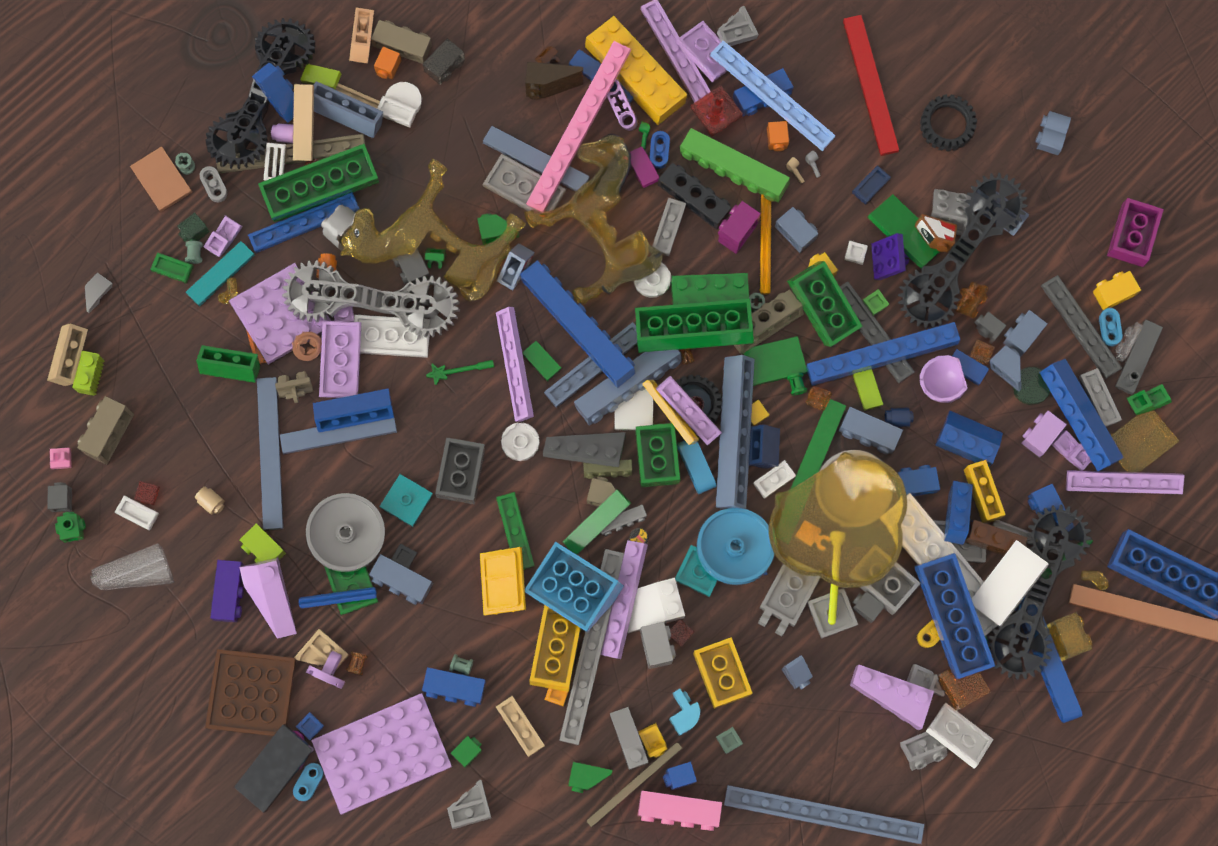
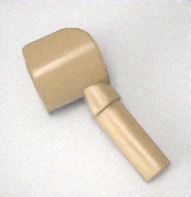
M792 157L786 164V168L796 175L800 183H803L804 179L796 169L800 163L796 158Z

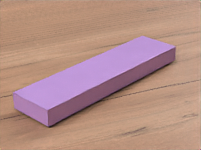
M671 376L656 388L706 445L710 444L722 433Z

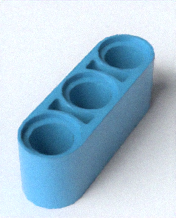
M685 440L677 443L678 451L697 493L701 494L715 488L714 477L698 442L692 445H688Z

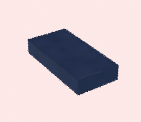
M877 165L852 193L866 205L891 177Z

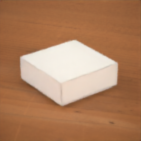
M849 241L844 260L863 265L868 246Z

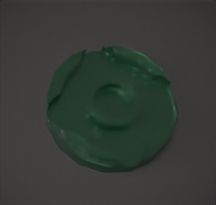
M1027 367L1021 370V390L1018 391L1013 387L1014 395L1020 402L1027 405L1039 404L1049 396L1050 390L1039 373L1042 371L1041 369Z

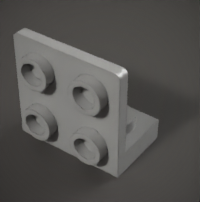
M934 189L931 217L956 224V234L962 235L967 226L965 208L970 206L965 200H970L971 197L964 193Z

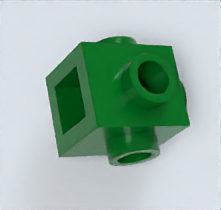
M65 512L63 516L57 517L58 523H55V529L61 541L67 543L84 539L83 530L86 529L84 518H81L75 512Z

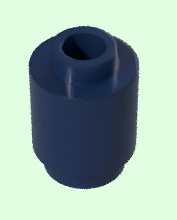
M909 407L885 410L886 423L895 427H909L910 423H913V411H910Z

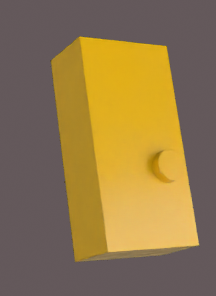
M544 605L530 676V685L569 692L581 628Z

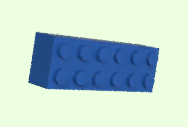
M1129 529L1121 534L1107 565L1108 568L1213 620L1218 618L1217 572Z
M949 554L914 566L953 678L960 679L995 667L956 554Z

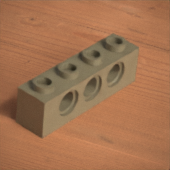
M790 290L780 293L774 300L763 304L760 309L752 313L754 343L734 345L741 355L752 347L804 315L803 305Z

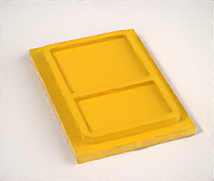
M522 547L480 553L484 615H497L526 610Z

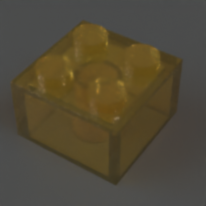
M1076 612L1047 624L1061 661L1092 650V640L1085 633L1083 619Z

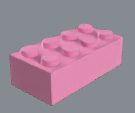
M641 791L638 816L642 817L641 821L654 822V819H661L662 824L674 825L675 821L681 822L682 827L694 828L695 824L701 825L702 830L714 831V827H719L722 802Z

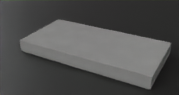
M503 154L500 155L483 183V187L548 222L566 192L565 188L558 186L544 214L527 206L526 203L541 175Z

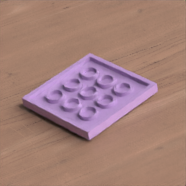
M295 263L229 300L268 365L291 352L292 342L302 331H311L319 336L322 334L323 321H331L327 314V320L320 317L319 322H316L313 318L310 323L306 317L302 321L300 315L295 317L293 312L288 310L290 305L284 304L287 298H284L282 294L287 293V291L282 287L288 286V283L284 281L285 279H291L288 273L294 274V267L298 268ZM299 278L296 279L303 286L305 282ZM309 300L308 313L313 314L315 303Z

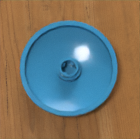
M728 508L716 512L702 525L697 539V554L703 568L712 577L723 583L742 585L757 580L768 570L775 554V539L769 525L756 513L747 509Z

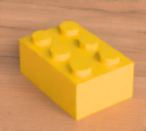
M732 637L694 651V657L714 709L752 695Z

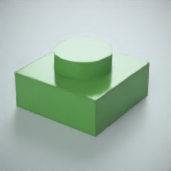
M879 289L863 299L864 304L873 316L889 306L888 301Z

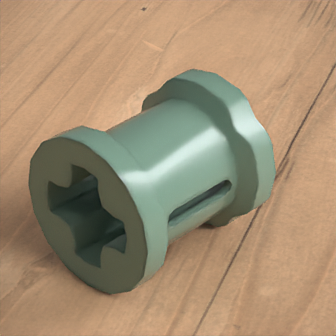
M180 153L176 156L175 163L181 173L187 175L195 170V163L188 153Z
M187 241L185 245L187 247L185 262L191 264L201 263L203 243Z
M454 654L449 671L453 672L455 670L464 673L465 676H469L474 660H466Z

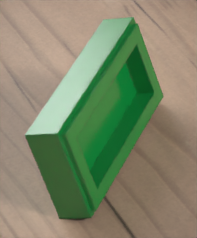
M157 252L150 270L187 283L194 266Z
M537 341L522 352L523 356L547 382L561 370V367Z

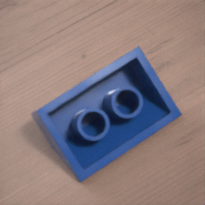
M949 411L935 446L975 463L986 460L988 467H990L1000 447L1003 433Z

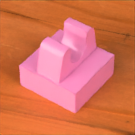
M50 449V468H72L71 449Z

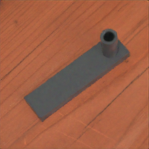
M1146 319L1143 321L1115 384V388L1130 395L1134 394L1163 327Z

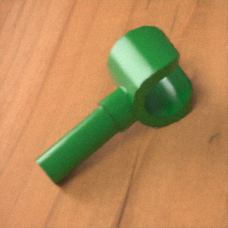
M641 122L638 131L643 133L641 147L645 149L650 125Z

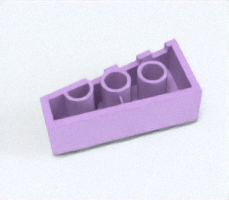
M862 665L855 667L850 686L874 700L886 710L891 711L915 729L921 730L923 728L934 691Z

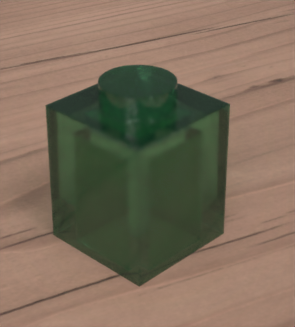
M193 213L177 226L180 230L178 235L184 242L199 241L210 232L196 213Z

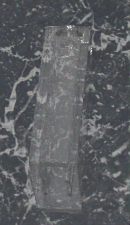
M159 544L91 569L93 575L90 576L94 587L97 586L101 590L171 584L175 582L163 548Z

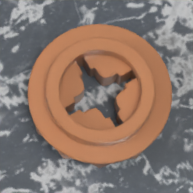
M302 331L292 342V351L300 360H313L321 353L322 340L311 331ZM309 340V344L312 346L307 347V349L305 350V348L301 346V344H306Z

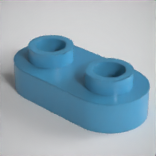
M1107 308L1099 316L1101 336L1106 345L1116 346L1123 336L1120 315L1117 310ZM1106 316L1111 318V322L1106 320ZM1108 335H1113L1114 340L1109 339Z
M310 763L304 768L293 788V795L297 800L308 801L314 795L324 776L323 768L319 764ZM312 769L316 770V775L314 777L310 776V771ZM302 787L306 788V793L304 795L300 794V789Z

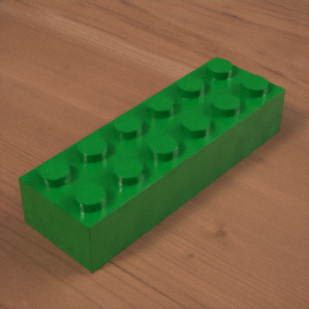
M361 144L258 183L270 216L275 223L351 192L379 183L366 146Z
M750 299L635 308L639 352L754 343Z

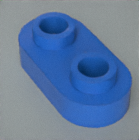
M664 131L655 132L651 138L650 161L654 168L657 169L665 167L668 163L670 138ZM662 140L664 143L660 145L657 141ZM656 158H661L662 161H661V162H657L655 159H656Z

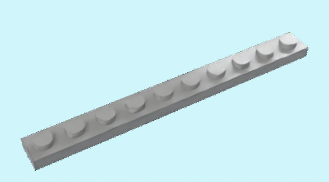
M605 549L600 570L618 580L624 553ZM612 605L588 632L585 631L559 741L575 745L580 743Z

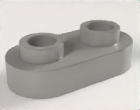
M211 166L203 168L200 172V179L208 196L214 202L224 201L227 197V189L218 171ZM212 175L213 179L208 180V176ZM217 191L221 192L219 196L215 195Z

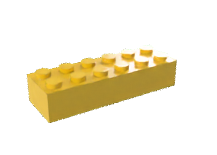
M613 16L586 37L585 48L601 64L614 41L631 49L616 79L633 96L636 103L649 117L659 125L686 103L687 93Z

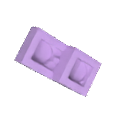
M225 216L216 232L213 231L204 248L220 257L236 238L243 226Z
M1063 430L1051 444L1081 471L1091 462L1082 444H1079L1067 430Z

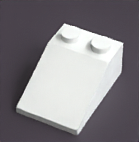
M675 578L637 589L627 633L638 631L642 626L660 622L668 623L685 617Z

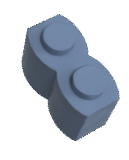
M1049 111L1047 116L1044 115L1040 124L1043 127L1042 132H1038L1035 140L1038 143L1037 149L1059 155L1071 118Z

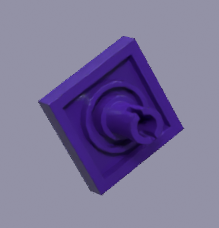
M896 233L871 243L874 280H882L906 271L905 266L909 263V259L905 258L909 257L904 254L903 234Z

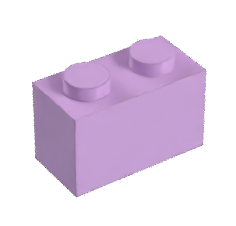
M1047 411L1044 415L1040 413L1034 420V423H1036L1034 428L1031 429L1029 427L1022 436L1025 439L1021 444L1038 457H1041L1067 425L1050 411Z

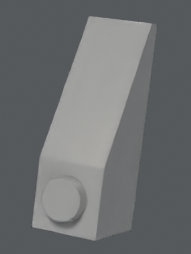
M626 707L610 713L629 770L648 764L629 708Z

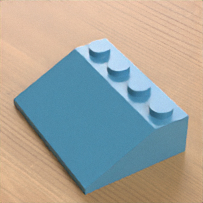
M555 542L526 586L525 593L588 632L614 603L624 585Z

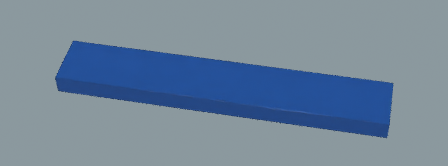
M353 192L249 234L248 237L255 253L321 227L323 220L329 218L339 205L349 207L354 212L360 211Z

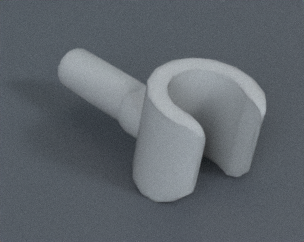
M811 151L806 155L805 160L811 165L816 178L821 175L815 161L819 157L815 151Z

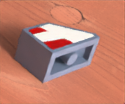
M518 243L509 252L497 282L513 291L521 279L520 273L528 268L535 252Z

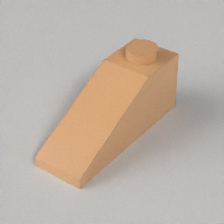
M356 8L349 61L368 63L374 10Z

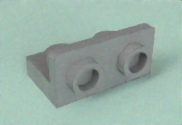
M928 732L900 742L912 771L922 769L934 761L939 762L947 756V747Z

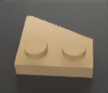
M318 629L294 658L324 667L330 653L335 651L342 655L337 666L338 669L349 654L321 629Z

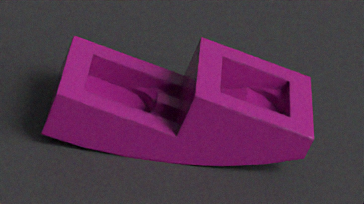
M643 147L631 151V167L642 187L645 188L658 182L659 176Z

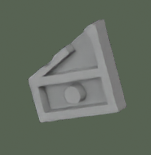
M742 6L717 31L720 41L724 40L729 46L757 39L759 35L745 6Z
M482 780L476 782L473 788L465 792L457 802H454L447 808L452 829L491 819Z

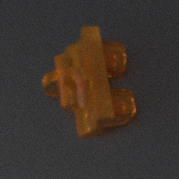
M971 282L968 289L962 288L960 291L962 298L957 304L958 309H955L956 312L975 318L978 314L976 308L979 304L985 303L988 298L986 295L989 290L988 287Z

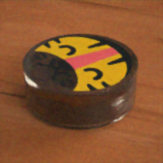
M635 528L631 531L629 541L648 543L649 536L646 530Z

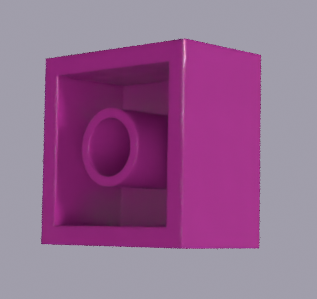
M743 201L739 206L735 205L732 208L729 219H724L719 226L720 230L718 232V242L735 254L738 253L758 226L761 213Z

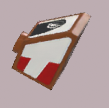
M924 214L916 221L915 227L929 247L948 253L955 244L956 224Z

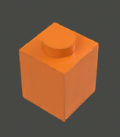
M382 47L374 64L375 72L379 77L393 80L401 63L400 53Z
M787 121L768 122L767 137L769 150L778 152L787 149L789 144Z

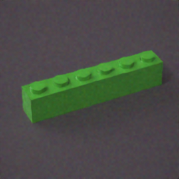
M692 128L680 146V153L687 160L693 159L701 167L710 168L717 175L726 176L737 185L742 184L753 193L763 194L771 202L776 201L779 203L789 186L790 177Z

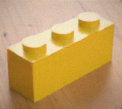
M984 460L968 465L964 469V473L968 483L973 484L972 495L982 523L1001 519L1006 514L987 461Z

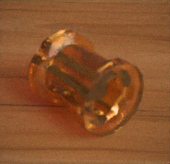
M351 652V661L345 671L363 675V665L368 656Z

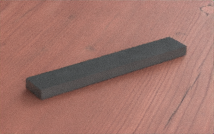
M1057 275L1042 284V289L1095 366L1099 369L1104 379L1121 370L1122 367L1060 277Z
M847 281L840 286L863 326L859 328V331L870 346L891 340L850 283ZM906 360L885 365L898 384L915 372Z

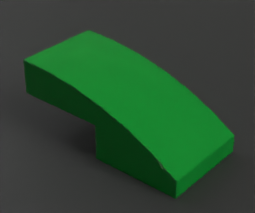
M1163 384L1147 392L1142 390L1127 398L1136 415L1155 410L1172 402Z

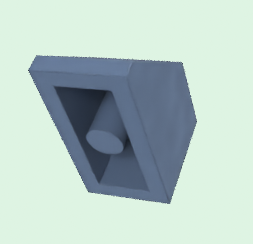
M1005 345L990 359L991 370L1016 390L1020 391V354L1015 349H1010Z
M802 655L781 669L794 689L797 687L803 689L810 684L809 679L813 677Z

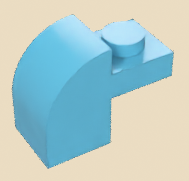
M681 689L673 692V696L682 711L672 716L669 720L678 735L681 736L696 725L700 716V708L698 702L690 706L689 702L691 699L687 692H682Z

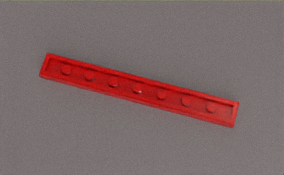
M862 15L844 18V27L880 156L899 152Z

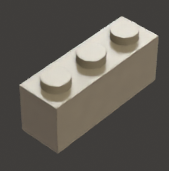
M385 20V22L378 21L371 38L373 47L382 49V47L400 53L401 57L421 64L425 63L432 47L431 38L427 34L415 33L410 28L404 26L402 28L398 27L388 20Z

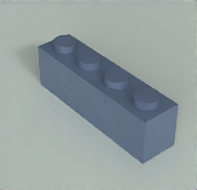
M317 81L315 82L314 112L374 138L382 125L383 111Z

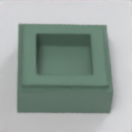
M733 727L716 736L725 754L743 744Z

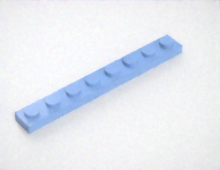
M724 40L711 52L710 56L820 150L823 151L835 138V135Z

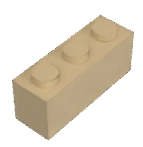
M73 324L61 327L47 381L63 386L74 383L88 329Z

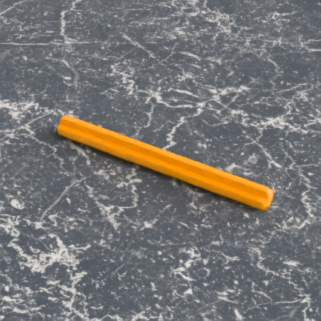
M761 194L760 293L768 295L771 288V201Z

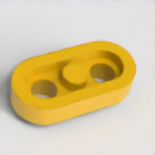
M933 619L917 634V641L924 648H930L940 640ZM924 635H928L930 637L929 642H926L923 639Z

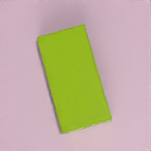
M308 64L300 80L302 83L314 85L317 81L336 90L342 74L337 70Z
M872 369L853 374L864 411L883 406Z

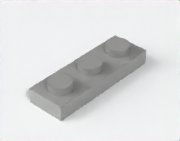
M671 198L667 200L652 247L666 256L670 255L686 207V203Z
M1097 368L1080 375L1079 378L1104 425L1107 427L1122 420L1099 369Z

